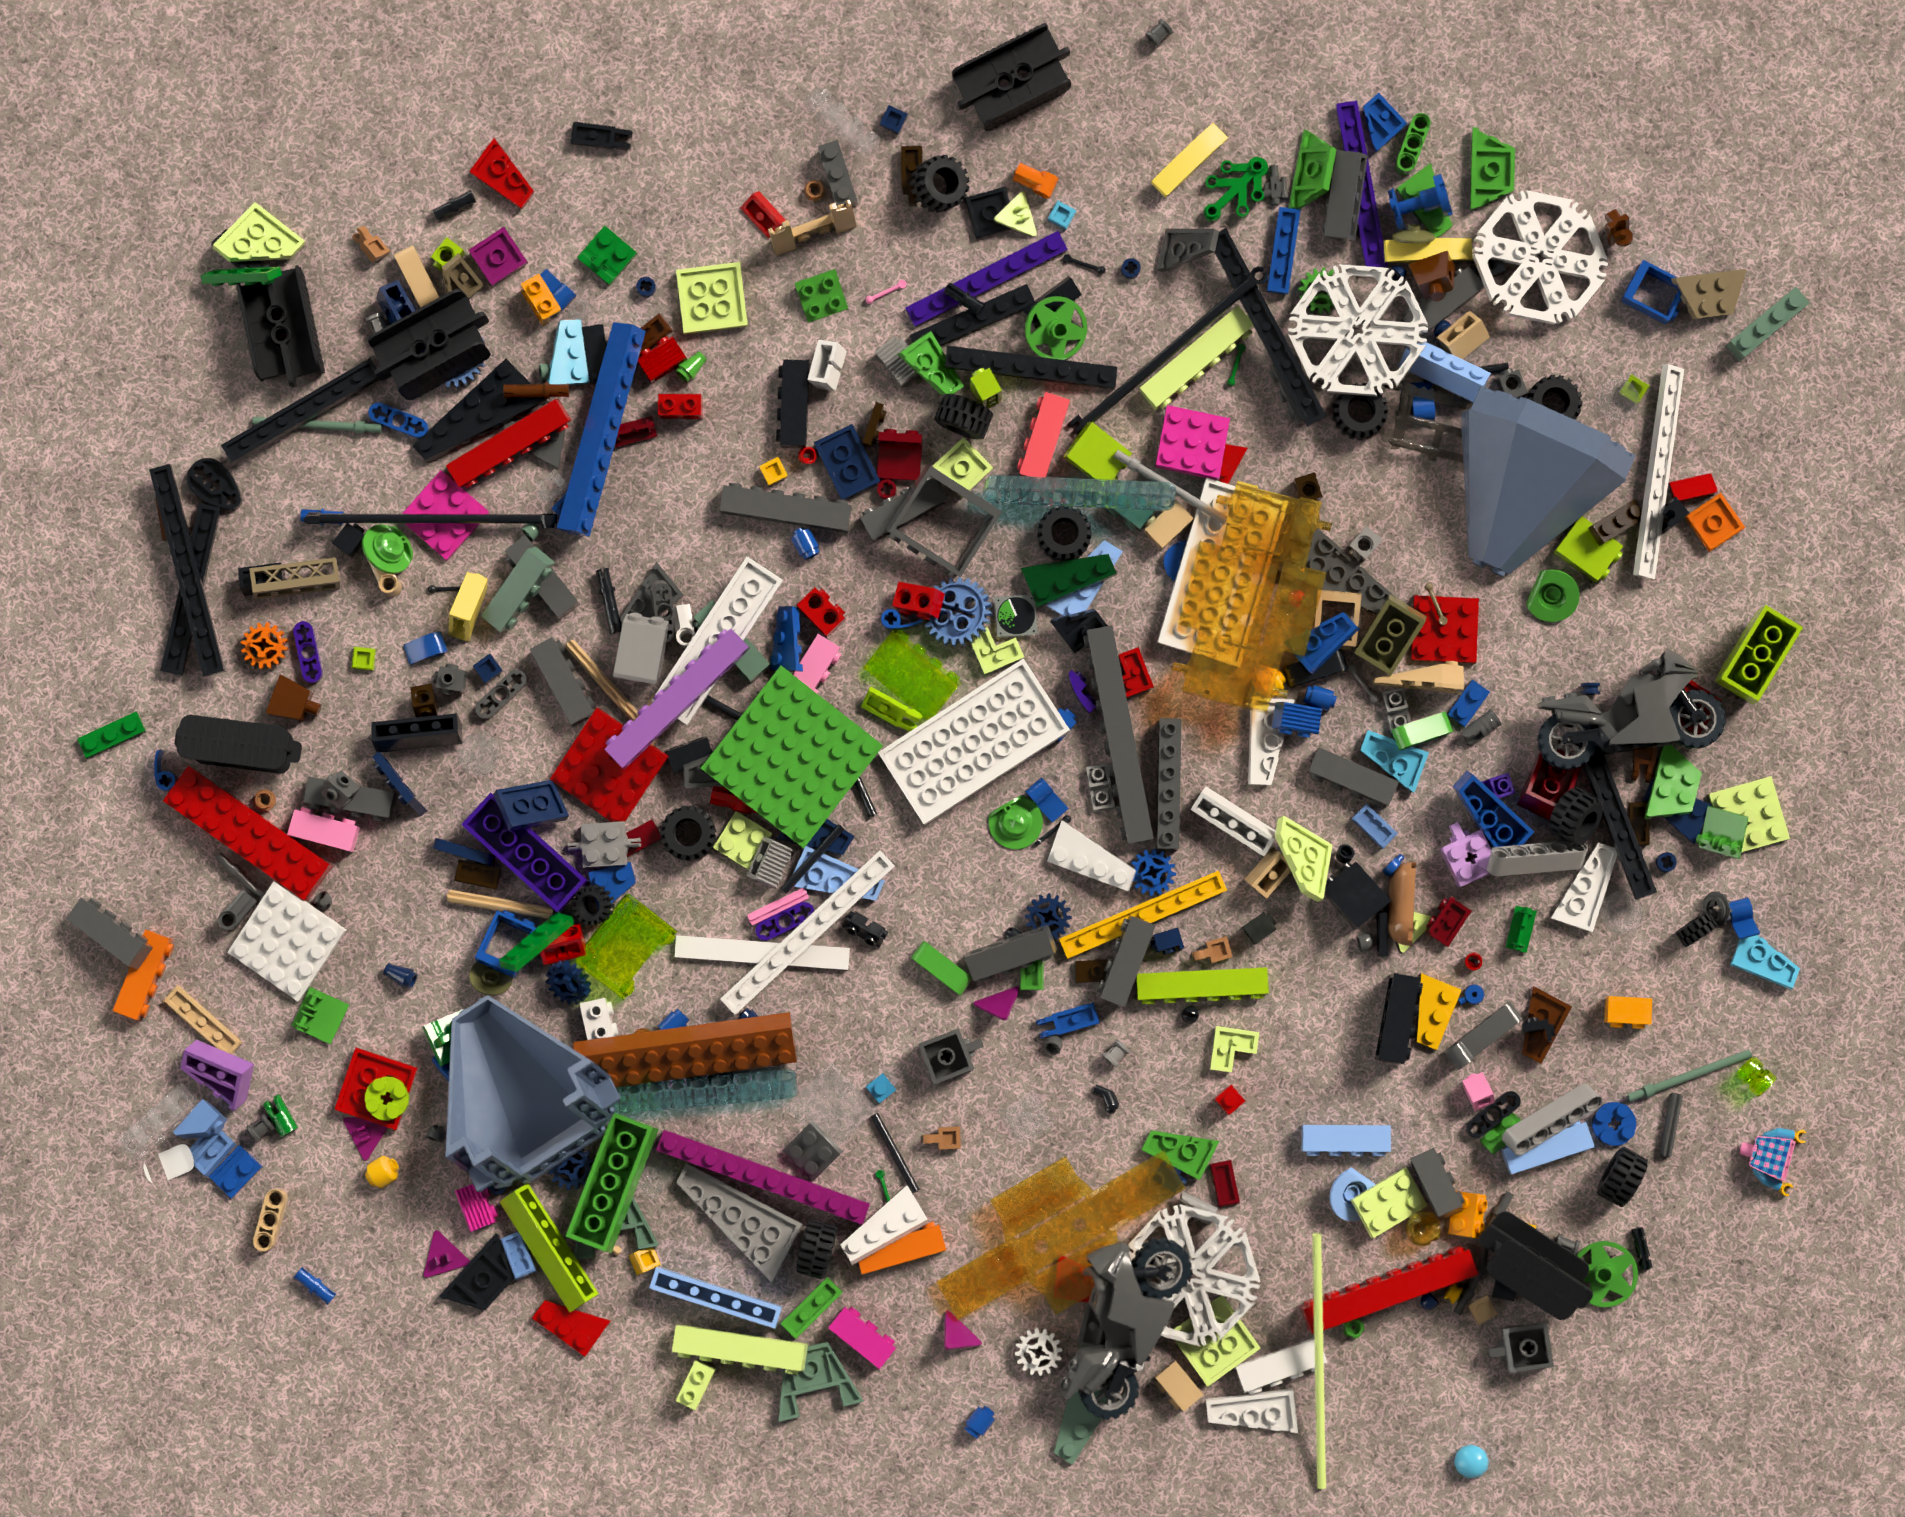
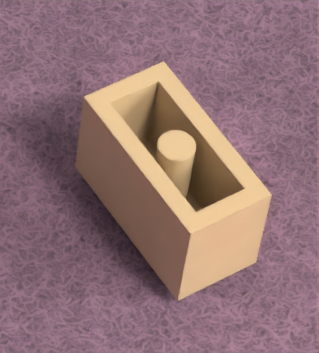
M1468 311L1436 338L1444 351L1464 359L1490 336L1482 320L1471 311Z
M1177 500L1173 503L1167 502L1160 509L1162 513L1157 518L1153 516L1144 524L1147 527L1144 533L1161 551L1194 519Z
M1272 847L1244 880L1267 899L1291 870L1284 855Z
M1175 1359L1154 1376L1158 1380L1154 1384L1162 1393L1168 1392L1172 1397L1169 1402L1176 1410L1181 1408L1183 1412L1186 1411L1204 1395Z

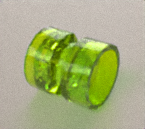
M1753 1056L1736 1072L1735 1077L1743 1084H1748V1089L1756 1097H1759L1775 1082L1777 1077L1769 1069H1763L1764 1064L1756 1056Z

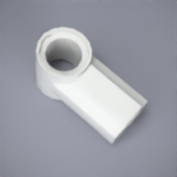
M690 604L673 607L676 639L684 649L687 648L690 642H682V635L690 633L692 638L695 635Z

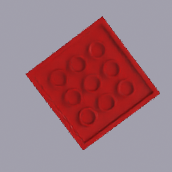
M596 708L550 780L609 821H623L626 823L669 756L651 744L626 769H623L609 755L605 748L607 747L606 742L613 735L618 737L623 732L621 728L624 725L600 708Z

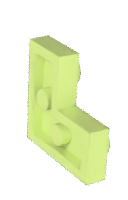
M985 627L986 632L979 631L980 639L973 636V643L971 645L984 675L1024 658L1016 637L996 646L988 627Z
M1216 1026L1210 1069L1232 1072L1235 1051L1257 1054L1259 1032Z

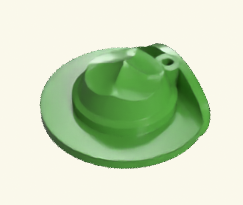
M374 525L363 536V552L367 560L378 570L388 574H397L409 566L413 558L412 547L406 535L396 526Z
M1542 570L1539 572L1532 587L1526 607L1535 617L1543 621L1557 622L1564 620L1572 615L1578 606L1580 598L1578 585L1570 575L1563 571Z
M1024 795L1009 801L988 815L989 829L993 838L1000 845L1009 849H1022L1030 846L1039 837L1043 826L1040 809L1032 800Z

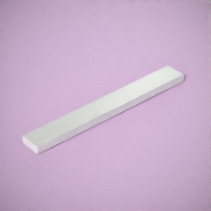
M676 935L675 957L759 963L780 943ZM810 945L788 966L848 970L850 948Z

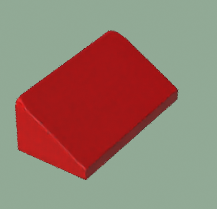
M760 191L752 193L740 207L768 239L770 238L768 229L772 228L776 232L775 229L783 226L782 222L786 221Z
M1711 473L1669 482L1672 499L1677 497L1680 502L1718 493Z

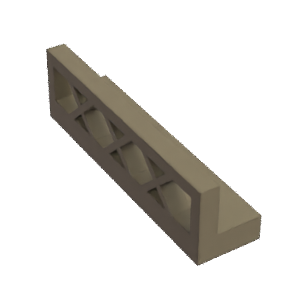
M336 557L249 568L253 600L340 589ZM333 564L334 574L324 575L319 571L323 565ZM306 567L313 571L307 578L297 574L301 568ZM283 570L292 574L287 580L283 581L276 577L279 571ZM264 573L270 578L266 583L256 584L255 574Z

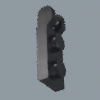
M573 122L571 144L613 150L614 148L631 150L629 143L616 142L615 135L629 138L632 137L633 132L631 130L618 129L615 126Z

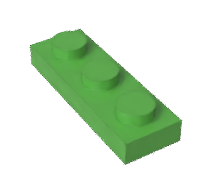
M827 1277L781 1322V1325L797 1339L843 1292Z

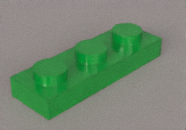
M135 711L81 736L77 740L85 757L88 759L146 732V729L138 712Z

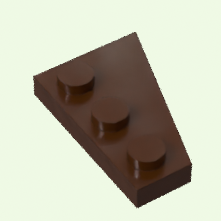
M1533 986L1528 1019L1538 1017L1539 1020L1548 1019L1549 1024L1554 1025L1555 1036H1557L1572 1006ZM1546 1031L1525 1034L1522 1055L1542 1064L1556 1037H1551L1552 1043H1548Z

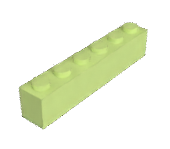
M1237 305L1142 385L1139 392L1155 411L1158 408L1162 410L1172 402L1171 397L1175 394L1180 396L1188 389L1187 384L1190 381H1198L1205 374L1203 370L1208 366L1210 368L1216 366L1221 361L1219 357L1225 352L1227 355L1230 354L1237 347L1236 343L1241 338L1245 341L1254 333L1252 331L1254 327L1249 317Z
M676 1325L672 1352H677L678 1357L691 1358V1355H697L699 1360L712 1361V1358L721 1359L720 1363L733 1365L734 1361L742 1362L743 1367L755 1368V1364L763 1365L764 1370L776 1371L777 1368H783L785 1373L798 1374V1371L805 1369L808 1344Z

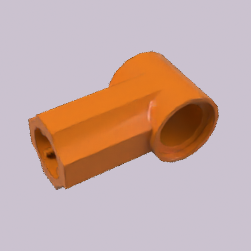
M1022 163L1017 167L1013 177L1014 182L1032 189L1034 193L1039 196L1042 195V197L1050 199L1059 180L1057 176L1049 172H1040Z

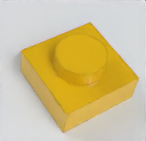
M779 457L759 466L769 486L788 477Z

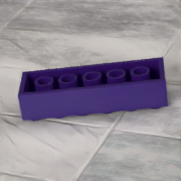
M491 792L461 824L558 913H561L574 899L575 893L580 892L579 889L584 888L589 882L530 827L509 831L495 797Z

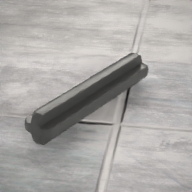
M1671 1093L1659 1151V1155L1664 1157L1672 1156L1683 1100L1682 1094Z

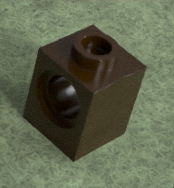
M1315 472L1294 478L1293 484L1300 506L1306 505L1309 508L1318 505V501L1323 496ZM1306 486L1313 488L1314 495H1304L1303 488Z
M432 683L410 687L415 717L438 715L436 695Z

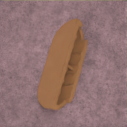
M1416 862L1401 864L1391 874L1389 879L1388 897L1391 899V902L1388 903L1387 912L1388 933L1394 941L1406 946H1412Z

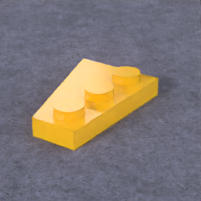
M1420 973V983H1423L1421 996H1419L1416 1042L1438 1050L1461 989Z

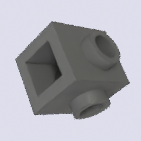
M446 664L445 667L440 666L439 671H435L433 683L436 684L438 690H441V694L454 696V692L464 694L468 672L458 669V665ZM452 677V680L447 682L448 678Z
M341 770L335 776L331 774L323 782L325 787L321 794L341 810L354 799L361 787Z

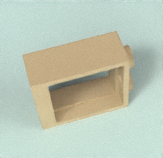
M1318 590L1314 628L1321 624L1323 600L1355 603L1353 622L1359 628L1362 594ZM1358 631L1352 636V640H1348L1339 649L1352 650V646L1356 647Z

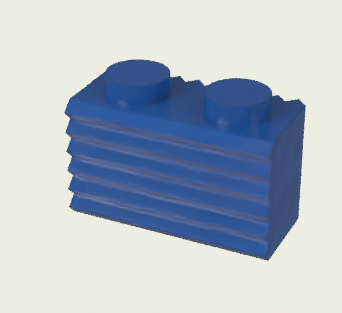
M1275 702L1272 728L1279 729L1281 734L1291 735L1292 732H1298V737L1310 738L1311 734H1319L1322 709L1287 702Z

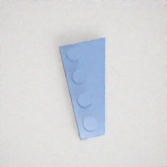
M1104 540L1087 557L1109 554L1113 565H1115L1123 551ZM1104 581L1045 606L1062 616L1086 611Z
M805 846L794 873L814 852V849ZM823 854L794 887L835 893L859 869ZM881 879L861 898L877 901L885 880Z

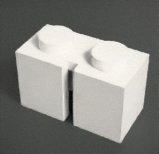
M818 340L807 380L818 389L836 391L841 374L838 369H842L847 351L838 342Z

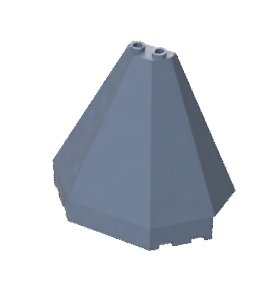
M1481 386L1471 410L1468 409L1461 413L1468 558L1472 559V563L1476 566L1492 568V572L1502 577L1505 574L1509 575L1626 481L1636 455L1626 451V448L1618 442L1611 441V437L1534 401L1523 397L1518 399L1509 393L1498 390L1495 392Z
M489 995L480 998L475 1004L460 1011L457 1016L452 1018L446 1158L464 1171H468L477 1192L484 1191L485 1188L492 1185L496 1189L511 1186L514 1181L522 1180L523 1184L532 1182L604 1135L606 1131L604 1126L606 1122H610L615 1112L613 1107L616 1103H619L621 1098L611 1080V1076L594 1062Z

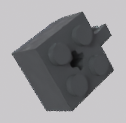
M959 1028L918 1044L934 1085L974 1070L975 1068L971 1061V1057L975 1056L974 1050L984 1047L981 1039L970 1042L969 1038L963 1039ZM945 1050L947 1053L953 1054L949 1063L940 1059Z
M1544 1321L1500 1328L1502 1341H1498L1499 1346L1487 1348L1490 1358L1500 1356L1501 1361L1506 1362L1507 1372L1509 1373L1554 1367L1548 1325ZM1525 1342L1532 1345V1348L1528 1349V1353L1522 1350Z

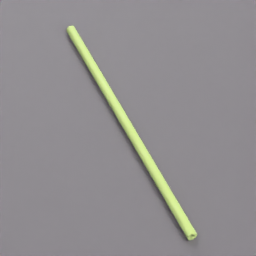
M1314 1233L1312 1234L1317 1488L1325 1489L1321 1234Z

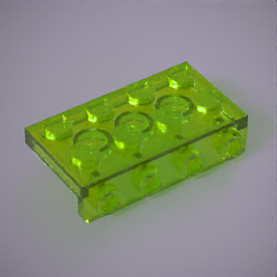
M893 630L863 668L911 708L921 713L926 720H929L938 714L957 688L960 687L962 684L959 681L960 677L950 670L948 672L942 667L943 663L936 657L931 658L928 656L923 646L909 640L910 636L903 630Z

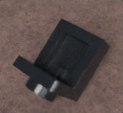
M1538 1017L1526 1019V1023L1522 1024L1524 1034L1546 1031L1548 1043H1552L1551 1037H1556L1554 1025L1549 1024L1548 1019L1539 1020Z

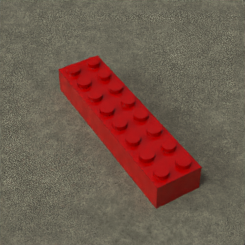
M187 766L163 800L170 807L305 901L310 900L333 867V865L290 835H287L286 832L191 766Z
M1456 1246L1448 1249L1449 1254L1442 1256V1254L1437 1253L1428 1256L1427 1262L1414 1261L1406 1265L1407 1269L1395 1268L1387 1271V1276L1385 1277L1372 1276L1365 1279V1284L1353 1283L1345 1286L1346 1291L1339 1293L1334 1290L1325 1293V1298L1322 1299L1323 1330L1479 1275L1470 1250ZM1314 1298L1304 1301V1306H1301L1300 1309L1308 1331L1314 1334Z

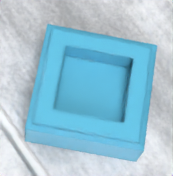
M1057 200L1048 217V221L1067 230L1076 210Z

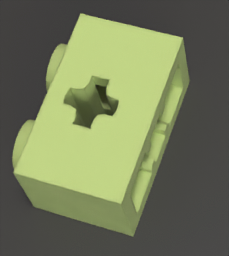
M696 1359L676 1401L696 1410L716 1368Z

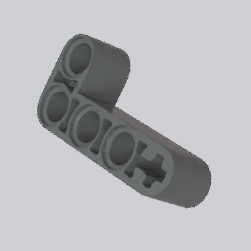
M1509 1001L1447 1048L1443 1054L1456 1070H1460L1523 1018Z

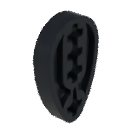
M203 458L191 465L187 473V484L197 497L221 509L237 510L240 508L243 500L239 486L232 474L222 463L212 458ZM204 467L203 472L206 475L210 476L212 474L211 479L216 483L220 481V490L214 489L212 491L213 486L209 482L204 484L205 479L201 475L196 477V468L202 469ZM224 493L232 497L236 495V504L231 503L228 505L229 500L224 496Z

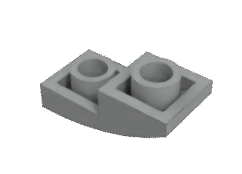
M1404 688L1382 692L1392 737H1394L1392 729L1411 723Z
M1107 763L1086 767L1093 813L1115 809Z

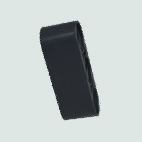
M1338 649L1313 674L1301 662L1282 667L1289 688L1315 681L1318 678L1322 679L1338 674L1337 672L1341 673L1349 670L1342 649Z

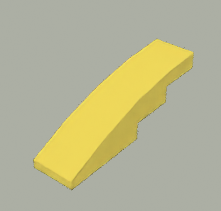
M1212 123L1151 181V184L1166 198L1188 179L1214 151L1224 144L1228 137Z
M1435 238V240L1426 243H1403L1395 240L1383 241L1385 262L1412 263L1447 250L1452 261L1473 260L1471 238Z

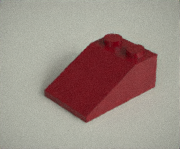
M1556 750L1557 753L1564 756V751ZM1540 752L1522 789L1517 805L1550 821L1557 802L1566 792L1574 788L1582 766L1572 770H1560L1555 766H1550L1542 758Z

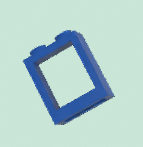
M1642 260L1620 300L1665 325L1670 320H1675L1679 309L1676 307L1680 301L1683 303L1680 297L1682 294L1678 286L1673 285L1671 278H1676V276L1645 260ZM1646 273L1678 290L1665 315L1633 299Z
M496 911L477 951L475 960L516 979L519 971L515 972L502 968L499 963L500 959L487 954L486 951L500 922L529 935L536 927L529 920L523 919L520 921L515 919V915L509 911Z

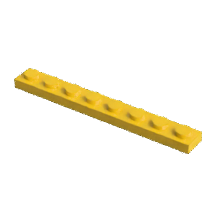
M1218 870L1059 938V941L1067 959L1120 937L1123 932L1120 930L1124 918L1128 919L1129 915L1153 923L1227 891Z

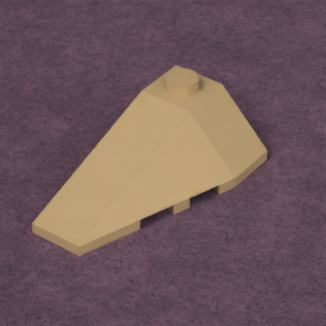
M1445 661V664L1378 677L1373 680L1372 685L1459 694L1464 690L1463 666H1458L1456 661Z

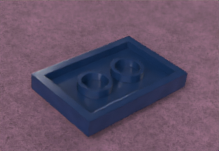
M853 424L814 442L841 500L848 499L881 482Z
M551 780L498 789L493 794L509 831L566 821L569 817L556 785Z

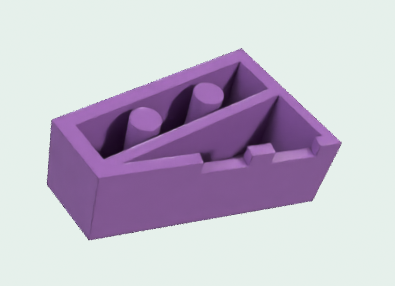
M196 1040L184 1050L180 1069L200 1085L205 1084L214 1091L213 1095L215 1097L224 1099L230 1104L229 1108L233 1111L247 1100L254 1068L253 1063L199 1040Z

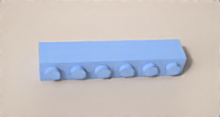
M659 1266L655 1269L649 1287L650 1289L774 1329L777 1326L783 1307Z

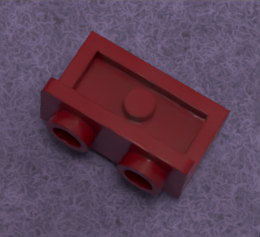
M1452 896L1448 899L1443 898L1437 908L1440 912L1436 918L1432 916L1425 926L1428 928L1426 934L1446 947H1449L1472 910L1456 901Z

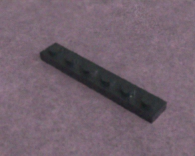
M1025 284L984 302L985 307L979 315L968 309L909 335L913 343L931 331L939 345L942 346L1022 311L1035 300L1028 285Z

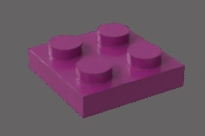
M504 227L468 250L492 287L528 264V261Z

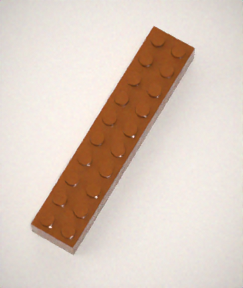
M790 1012L573 1042V1050L588 1058L608 1073L615 1088L797 1062Z

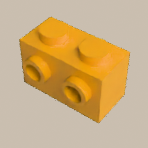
M1605 997L1604 1023H1610V1027L1623 1028V1024H1632L1634 1029H1645V1025H1651L1652 998Z

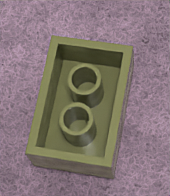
M1389 594L1356 646L1354 653L1389 675H1392L1426 622L1427 616Z

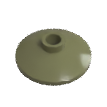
M1409 224L1407 229L1393 233L1392 239L1403 243H1426L1435 240V235L1420 229L1419 224Z
M476 962L469 972L471 985L475 990L484 995H501L511 987L513 981L512 977L479 962Z

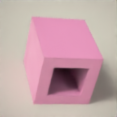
M1483 1072L1471 1074L1463 1080L1464 1091L1474 1111L1495 1103L1494 1094Z

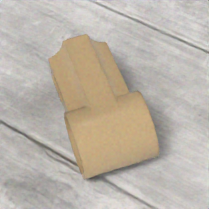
M369 562L381 591L391 597L397 596L401 591L402 585L397 579L396 574L384 573ZM394 581L395 586L391 590H386L387 582Z

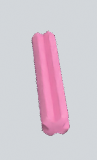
M801 888L748 914V919L751 925L754 926L808 900L809 896L806 890Z

